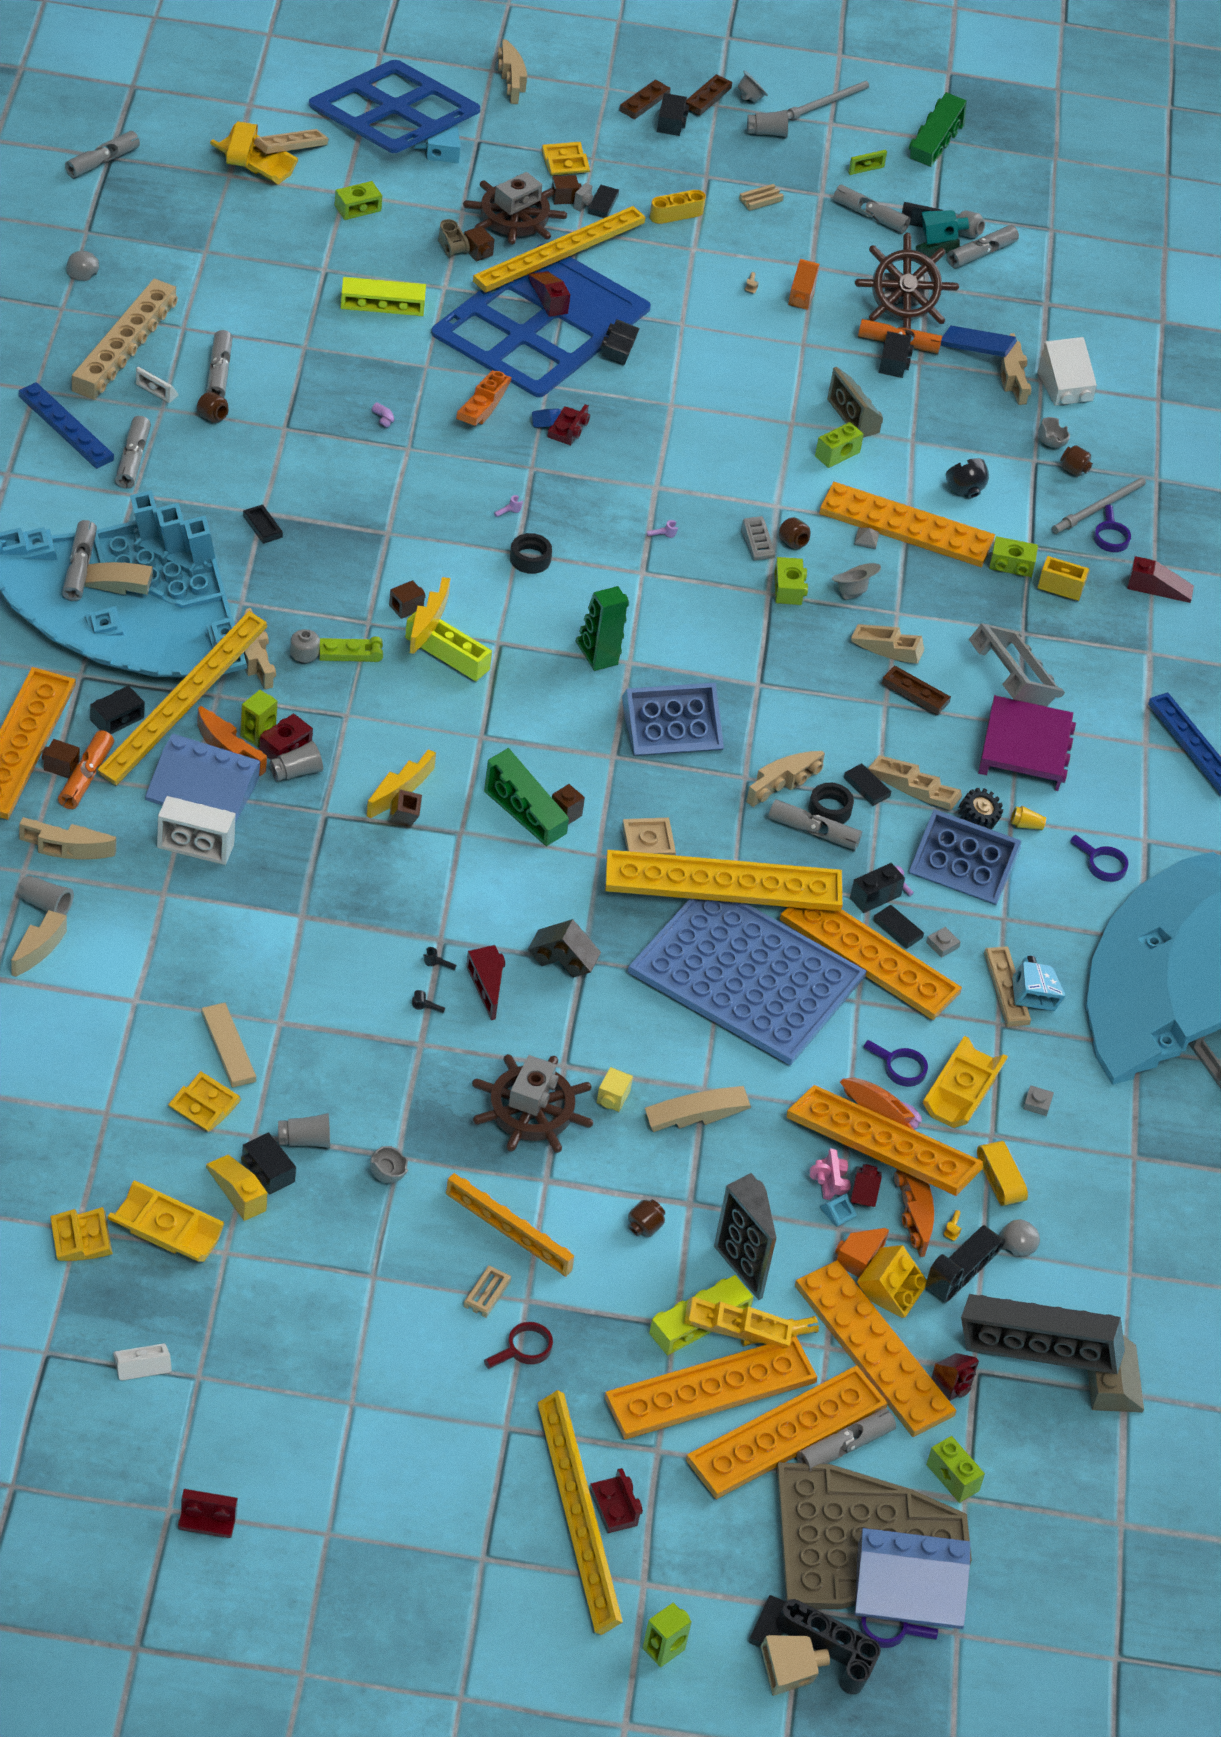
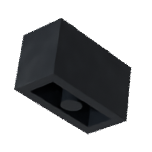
M668 93L663 94L657 125L658 133L680 136L681 128L685 129L689 112V105H686L687 97Z
M887 331L878 373L903 378L904 370L909 371L911 358L907 357H912L914 345H910L912 336Z
M128 685L91 703L90 721L100 731L113 734L143 719L145 702Z
M889 863L854 879L850 899L864 914L901 897L905 877L892 863Z
M269 1132L243 1144L241 1156L243 1166L257 1177L269 1195L295 1182L296 1166Z

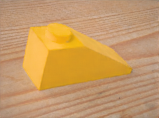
M229 1154L206 1164V1168L243 1221L266 1211L267 1191L251 1171Z

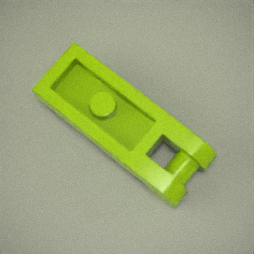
M378 636L371 637L370 639L320 638L319 661L379 662L383 659V650L381 649L383 647L382 638Z

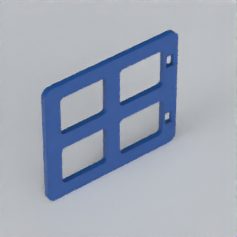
M390 60L309 99V106L390 153L401 152L480 113V105L400 60ZM396 73L420 87L399 97H392L371 85V83ZM357 92L380 106L354 117L334 106L331 102L350 93ZM430 95H436L459 109L438 119H432L409 105ZM396 114L419 128L397 139H393L369 125L386 116Z

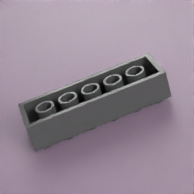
M969 1294L961 1316L966 1351L1118 1374L1125 1352L1121 1317L1110 1314L1105 1315L1084 1310L1078 1311L1062 1307L1013 1301L1011 1299Z

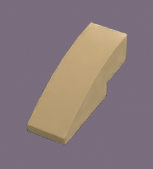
M119 562L89 564L85 587L126 595L127 591L148 595L153 577V567Z
M858 624L851 637L853 643L866 650L902 662L918 664L925 650L922 636L901 634L900 627Z
M48 910L40 927L33 925L28 927L11 959L12 976L17 977L30 970L55 949L67 932V915Z

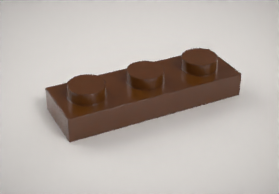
M716 74L686 100V105H689L690 111L701 115L732 88V82Z
M655 79L620 104L619 111L635 120L663 99L664 93L670 94L671 88Z
M895 665L882 679L881 684L937 715L950 703L951 696Z

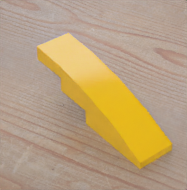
M442 577L439 592H429L427 607L417 605L409 653L414 654L427 641L438 625L448 600L451 578Z
M428 749L418 763L409 760L398 775L390 771L368 800L366 817L372 818L390 809L391 801L400 789L413 792L422 784L435 768L436 752Z
M693 1296L687 1302L685 1324L743 1340L782 1347L790 1346L793 1329L792 1321L749 1306L741 1309L721 1301L713 1304Z

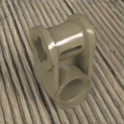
M451 219L442 220L440 222L438 241L446 255L453 257L457 253H469V241L459 228L457 222Z

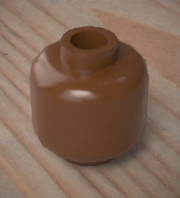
M204 393L197 403L198 415L213 423L221 422L228 415V402L224 397L216 393Z
M1078 445L1067 447L1060 459L1062 468L1076 477L1082 475L1083 472L1087 474L1093 465L1090 462L1091 453Z
M791 517L781 524L778 534L781 541L793 549H800L809 542L811 531L803 521Z
M653 1199L650 1201L641 1200L628 1213V1220L630 1222L628 1227L638 1237L640 1235L651 1237L664 1225L665 1210Z

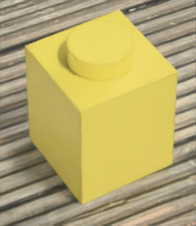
M610 1067L599 1087L597 1104L620 1112L631 1091L633 1076Z

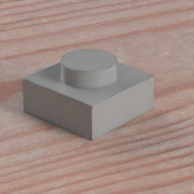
M585 183L575 193L574 209L581 211L585 206L590 205L593 199L592 185Z
M946 927L929 935L926 941L941 958L958 949L961 943Z
M1030 1085L1023 1109L1047 1116L1054 1092Z

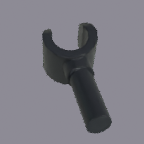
M427 947V955L423 954L424 962L427 966L439 964L452 970L456 969V964L438 957L436 948Z
M416 990L414 992L412 1005L415 1009L421 1010L426 1007L444 1013L445 1007L426 1000V993L424 991Z

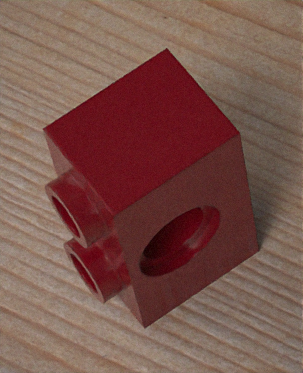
M293 713L260 735L259 750L267 755L268 759H275L279 755L293 751L312 741L313 728Z

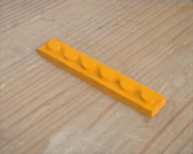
M455 1173L448 1178L446 1195L565 1277L572 1271L574 1255L567 1248L561 1247L551 1240L547 1234L541 1233L532 1227L528 1221L513 1214L506 1206L494 1201L487 1193L478 1190L467 1179L461 1178Z

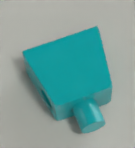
M953 210L922 212L923 232L927 244L958 239V230L969 229L968 217L957 218Z

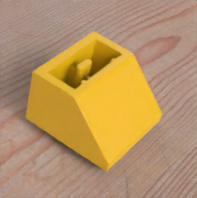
M1047 556L1041 572L1038 589L1079 601L1090 569Z
M898 1245L881 1247L857 1283L871 1302L901 1318H905L925 1289L927 1280L904 1246Z

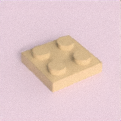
M669 818L623 819L622 828L627 851L676 855Z

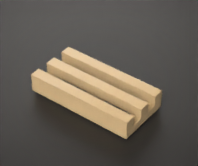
M771 184L740 193L739 199L750 211L781 202L784 195L782 193L779 194L780 190L778 188L775 189L776 186Z
M488 1265L464 1301V1307L467 1309L469 1307L473 1308L475 1313L480 1311L482 1316L487 1318L511 1282V1276ZM491 1274L495 1275L478 1302L474 1301ZM503 1279L497 1287V1289L495 1290V1292L493 1293V1295L491 1296V1298L489 1299V1301L487 1302V1304L484 1306L483 1304L485 1303V1301L487 1300V1298L489 1297V1295L491 1294L499 1280Z

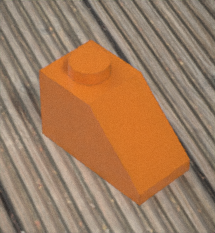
M804 259L799 260L788 305L808 310L814 297L820 264Z
M880 1228L850 1233L846 1241L841 1240L835 1250V1254L838 1255L837 1260L846 1271L860 1278L878 1250L886 1245L889 1230Z

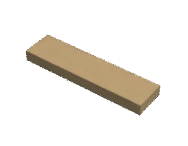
M312 129L255 138L254 145L268 154L327 145L329 138L319 130Z
M985 948L984 956L1006 1027L1030 1025L1031 1018L1028 1008L1015 1005L1012 977L1016 970L1009 948Z
M226 1003L203 1007L202 1016L232 1088L256 1082V1074Z

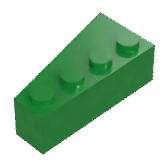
M945 92L942 99L939 98L937 100L935 109L928 114L925 125L920 126L918 136L910 142V159L930 167L942 154L943 147H948L951 137L955 138L957 136L958 128L962 129L964 127L967 100Z
M619 586L593 593L588 606L589 614L584 616L585 625L581 626L579 630L581 636H578L575 640L594 671L618 665L620 655L622 654L621 644L622 639H624V624L627 621L626 611L629 606V600Z
M509 748L488 760L484 792L545 846L550 845L567 834L569 817Z

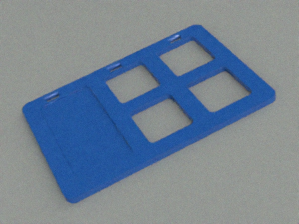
M568 256L532 272L548 271L564 281L571 294L568 314L549 317L527 274L495 288L497 291L494 293L489 291L485 293L481 289L432 327L431 334L434 338L490 371H500L512 377L511 383L531 395L543 397L602 350L600 347L604 337L609 338L606 333L610 323L615 324L616 319L633 325L650 311L651 304L646 299ZM511 290L541 307L542 310L524 324H518L487 306V304L504 291ZM472 316H477L508 334V336L489 351H485L452 331ZM453 318H455L456 320H458V321H456L454 324H452V323L449 322V321H451ZM560 318L591 336V338L574 352L569 353L536 333L553 319ZM520 345H527L558 365L539 380H534L503 362L502 359Z

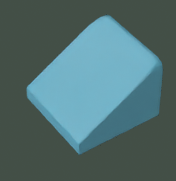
M847 1193L820 1206L836 1227L857 1217Z

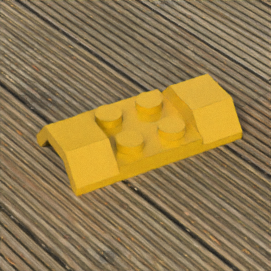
M236 123L233 125L229 136L221 142H217L214 139L210 141V144L224 153L226 157ZM254 145L248 166L245 168L255 174L260 173L278 185L291 176L298 158L286 151L266 154Z
M964 1036L923 1100V1104L931 1118L952 1128L966 1125L990 1090L1008 1056L1003 1054L990 1057L976 1050L970 1039Z
M135 1180L131 1184L127 1198L117 1212H110L108 1215L109 1220L130 1229V1233L174 1254L179 1252L198 1262H204L216 1246L224 1226L223 1221Z

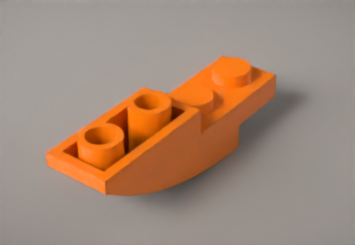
M492 370L476 386L475 394L457 411L456 419L474 426L478 423L483 424L500 402L512 377L505 375L503 372Z
M202 706L198 707L197 725L205 742L208 745L259 760V776H262L266 772L267 755L261 750L252 747L243 739L236 737L237 728L230 722H226L214 712Z
M855 1077L844 1078L840 1081L846 1095L854 1099L858 1105L914 1130L909 1122L915 1115L887 1090Z
M897 1169L894 1172V1181L896 1186L900 1187L902 1191L903 1202L906 1206L904 1213H902V1223L909 1230L913 1248L917 1249L920 1257H924L934 1224V1203L929 1183Z

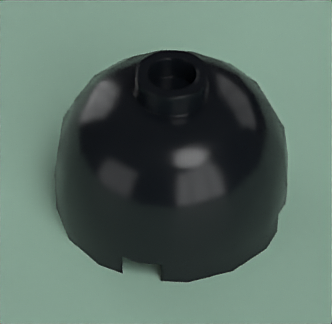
M980 458L967 460L968 464L961 466V463H958L949 468L945 473L947 483L954 493L960 496H968L969 498H974L981 494L980 491L988 484L989 472L985 461Z

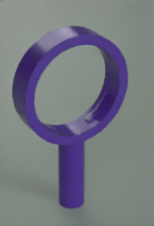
M1110 504L1106 505V521L1096 527L1094 541L1098 547L1105 551H1124L1130 544L1131 532L1125 525L1115 522L1113 506ZM1106 529L1116 530L1124 535L1126 541L1120 544L1108 543L1100 537L1099 532Z
M1077 835L1071 838V843L1090 856L1088 868L1096 878L1106 882H1115L1121 880L1126 875L1129 862L1122 851L1109 846L1095 849ZM1100 855L1113 856L1122 863L1123 869L1117 873H1107L1097 868L1093 859Z
M867 1040L863 1048L887 1061L886 1073L894 1083L911 1087L924 1081L928 1070V1063L925 1057L918 1051L900 1048L891 1053L870 1040ZM899 1057L912 1058L921 1065L923 1072L913 1078L903 1077L892 1069L891 1062Z
M862 1617L860 1623L862 1634L874 1639L880 1648H891L900 1644L906 1634L937 1640L938 1629L900 1621L902 1632L894 1638L883 1639L870 1632L866 1624L867 1617Z

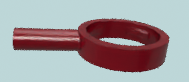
M520 1323L509 1334L508 1348L484 1359L485 1366L490 1369L511 1358L524 1364L533 1365L541 1363L551 1354L553 1346L552 1334L545 1326L539 1323ZM534 1331L546 1339L548 1347L538 1355H526L515 1348L513 1339L521 1332Z

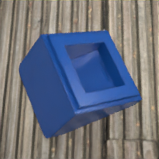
M553 408L533 411V427L552 426L560 415L561 409Z

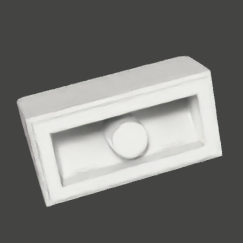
M140 367L136 368V385L168 403L178 397V393L172 385Z
M166 1344L113 1352L118 1378L121 1381L169 1373L172 1370L170 1353Z

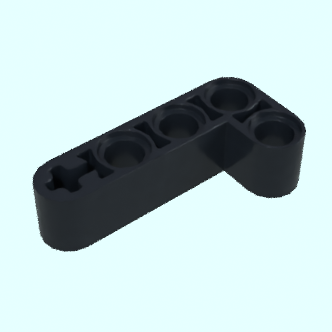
M982 1225L949 1258L941 1254L934 1261L925 1287L945 1302L950 1301L999 1253L1005 1240L987 1226Z
M790 1599L786 1601L776 1619L779 1630L789 1636L810 1637L813 1649L815 1650L827 1649L831 1658L846 1665L839 1681L841 1688L851 1695L860 1693L880 1656L881 1649L879 1644L874 1639L799 1600Z

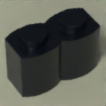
M616 319L615 324L610 323L606 333L609 338L604 337L600 347L603 349L602 356L625 365L640 328Z

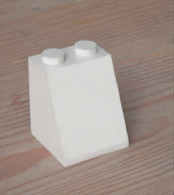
M1079 337L1046 341L1037 373L1054 405L1093 401L1097 384L1085 339Z

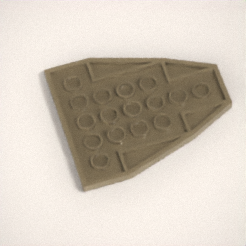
M778 1463L777 1465L786 1601L796 1599L815 1609H844L855 1606L857 1552L863 1528L970 1541L966 1513L912 1489L832 1464H818L811 1468V1472H809L810 1468L806 1463ZM970 1548V1564H971L972 1558H971V1548Z

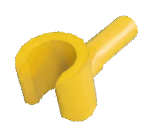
M955 1210L952 1220L947 1223V1229L944 1232V1236L953 1241L958 1238L962 1228L957 1226L961 1214L959 1210Z

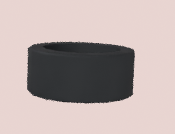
M525 533L513 540L510 550V562L517 570L528 574L543 572L549 567L552 558V545L548 539L539 534ZM525 549H533L543 555L530 558L519 552Z
M831 782L817 785L812 790L808 807L811 815H819L844 824L850 819L854 804L853 794L841 784ZM834 799L842 803L844 808L839 810L827 809L818 801Z

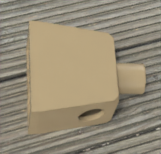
M769 1635L765 1637L761 1644L773 1696L811 1684L818 1676V1667L830 1664L828 1650H813L811 1639L808 1636Z

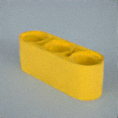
M237 121L227 151V164L248 166L254 148V141L257 138L258 124Z
M689 190L655 197L651 202L649 218L654 223L663 224L699 217L704 212L706 195L701 190Z
M998 1141L979 1145L977 1147V1157L983 1161L982 1169L999 1204L1005 1206L1027 1201L1028 1191L1026 1184L1005 1142Z

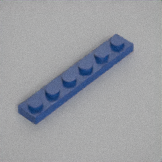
M37 382L19 390V397L96 469L114 461V454Z
M1168 692L1150 698L1148 702L1150 708L1221 794V756Z

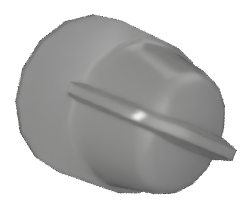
M744 70V76L738 85L742 93L741 98L743 100L749 99L755 103L764 96H768L761 85Z
M876 563L859 565L844 573L834 575L832 580L838 582L843 599L855 598L867 591L869 577L877 574L881 570V566Z

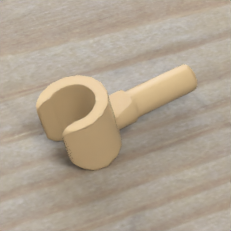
M751 272L750 278L746 281L745 290L755 294L759 282L754 281L756 274Z

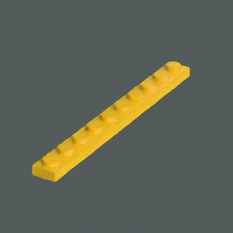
M631 206L474 274L473 282L486 293L645 223L646 217L634 206Z
M248 611L97 769L98 774L117 786L267 628V622Z
M556 1390L539 1401L538 1407L594 1630L596 1633L603 1635L623 1623L565 1395L563 1392Z

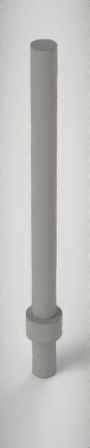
M863 81L803 106L792 107L787 110L788 120L797 119L801 114L869 88V83Z
M1141 477L1074 515L1069 514L1061 522L1052 526V531L1057 534L1064 529H1071L1082 519L1146 484L1145 479Z

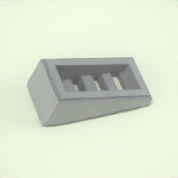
M760 516L743 519L741 532L753 559L775 558V552L764 518Z

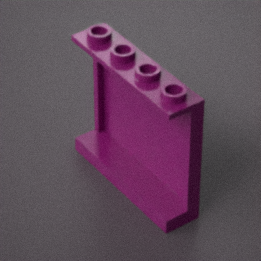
M994 695L978 774L987 776L989 766L1055 780L1057 781L1055 791H1059L1060 783H1065L1068 770L1064 769V767H1068L1071 755L1067 751H1071L1073 738H1070V735H1074L1076 722H1072L1074 713Z

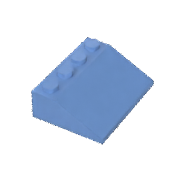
M716 683L628 688L623 693L624 718L634 756L724 749Z
M172 733L163 749L145 800L163 805L166 797L170 796L236 813V823L259 781L260 761Z
M934 809L909 873L997 905L1021 850V840Z
M863 1528L857 1552L855 1616L963 1629L970 1568V1541Z

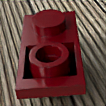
M869 1164L857 1167L851 1202L876 1207L882 1173L877 1170L878 1167Z
M955 1353L935 1363L931 1379L949 1401L956 1397H964L971 1391L979 1360L973 1356Z

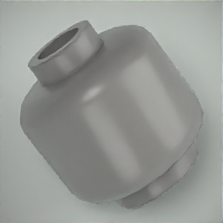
M964 210L956 216L957 218L968 217L969 229L958 230V235L976 238L983 233L985 221L981 214Z
M307 629L296 631L291 637V656L301 663L312 662L318 657L320 648L319 636L314 631Z

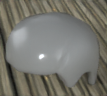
M88 251L74 252L69 256L67 262V274L77 280H90L92 274H97L99 260Z
M1043 418L1038 430L1039 439L1045 445L1052 448L1065 446L1070 438L1068 427H1060L1059 419Z
M382 1146L372 1154L370 1170L379 1181L393 1184L401 1180L408 1172V1158L404 1157L398 1149L392 1146Z
M1022 1219L1013 1220L1008 1223L999 1235L1005 1240L1002 1250H1010L1014 1257L1029 1256L1037 1250L1040 1243V1235L1037 1229Z

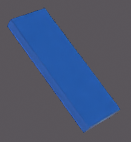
M950 325L942 337L940 346L1006 357L1017 340L1015 336Z

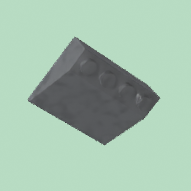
M750 1173L726 1185L714 1247L756 1298L760 1300L764 1295L777 1237L767 1190L764 1184Z

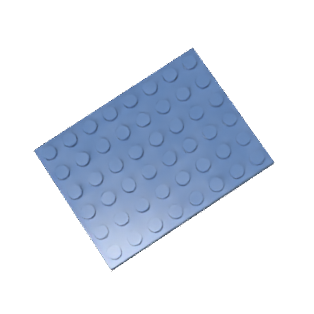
M689 899L628 968L629 974L790 1066L861 983L867 972L746 903Z

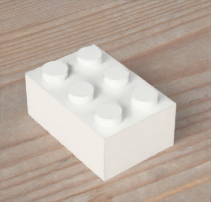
M167 796L158 815L157 848L226 865L234 847L236 813Z

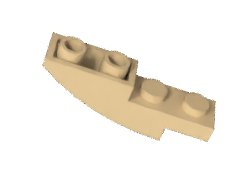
M503 39L502 47H498V71H502V79H506L507 95L510 96V104H518L519 92H526L527 71L519 52L509 41Z
M1019 341L1016 342L1006 357H1002L1000 373L1004 391H1013L1018 405H1023L1027 403L1028 396L1031 395V385L1027 383L1024 367L1027 366V357L1023 355Z
M248 608V609H246V611H245V614H246L248 611H250V612L253 613V611H252L251 608ZM263 631L244 651L248 668L245 669L247 675L257 674L264 690L273 688V679L276 677L275 667L273 664L270 665L268 661L266 645L269 644V639L266 631Z
M823 751L798 753L778 759L758 770L756 782L749 786L746 802L754 807L758 803L766 801L775 791H780L784 786L792 790L798 785H803L809 777L814 774L817 775L823 769L825 753Z
M25 817L19 823L20 840L38 845V853L67 859H101L113 857L116 854V837L74 824H71L69 829L65 830Z

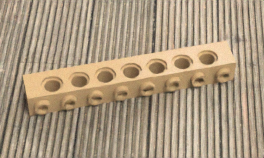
M153 279L72 374L73 392L95 400L100 393L105 391L108 383L115 379L118 371L125 367L128 359L136 354L138 347L146 342L149 334L156 330L159 322L164 320L169 310L176 306L178 301L176 286L157 279Z

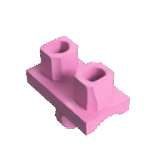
M830 1148L828 1156L825 1159L817 1160L815 1165L809 1169L810 1177L818 1180V1183L822 1185L823 1199L831 1200L835 1194H846L851 1189L850 1180L841 1178L847 1172V1160L838 1158L837 1150Z

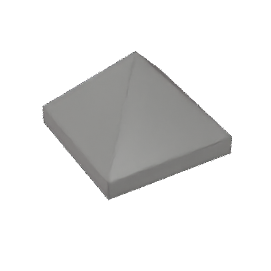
M858 528L855 545L876 549L879 532L871 528Z

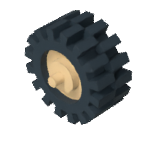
M976 788L975 790H970L958 807L960 808L958 814L961 815L960 819L992 830L1002 816L1003 809L1001 808L1003 804L1002 802L998 803L1000 799L998 796L994 798L992 791L988 794L987 789L983 788L981 791L980 788Z

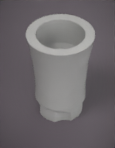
M787 110L747 115L748 134L787 137Z
M313 741L293 751L279 755L269 762L276 781L323 772L322 758Z
M29 875L23 877L17 891V895L45 912L50 910L63 915L68 913L74 898L71 888L58 886Z
M329 1113L304 1118H291L288 1121L279 1120V1145L330 1148Z

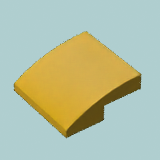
M581 142L542 145V155L550 175L590 172L587 155L583 153Z
M200 1071L188 1087L183 1086L168 1106L209 1132L233 1111L241 1101V1098L238 1094Z
M103 1207L78 1214L73 1209L50 1216L58 1261L95 1259L113 1254L106 1212Z

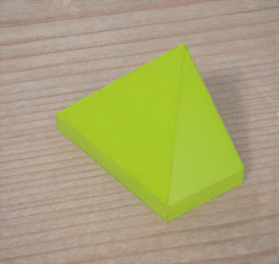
M881 150L851 157L849 175L884 168L887 151Z

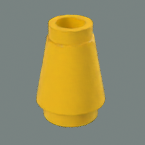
M1015 806L1010 823L1015 825L1016 828L1043 830L1046 824V817L1024 806Z

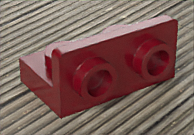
M584 404L580 411L564 406L560 415L548 430L547 437L571 446L575 438L579 439L582 427L587 426L589 423V405Z
M623 1468L617 1469L616 1477L590 1483L589 1490L607 1533L638 1526L640 1514L643 1513L642 1504L639 1498L635 1499L632 1480L629 1476L626 1477Z
M184 1489L178 1529L231 1538L237 1517L238 1498Z

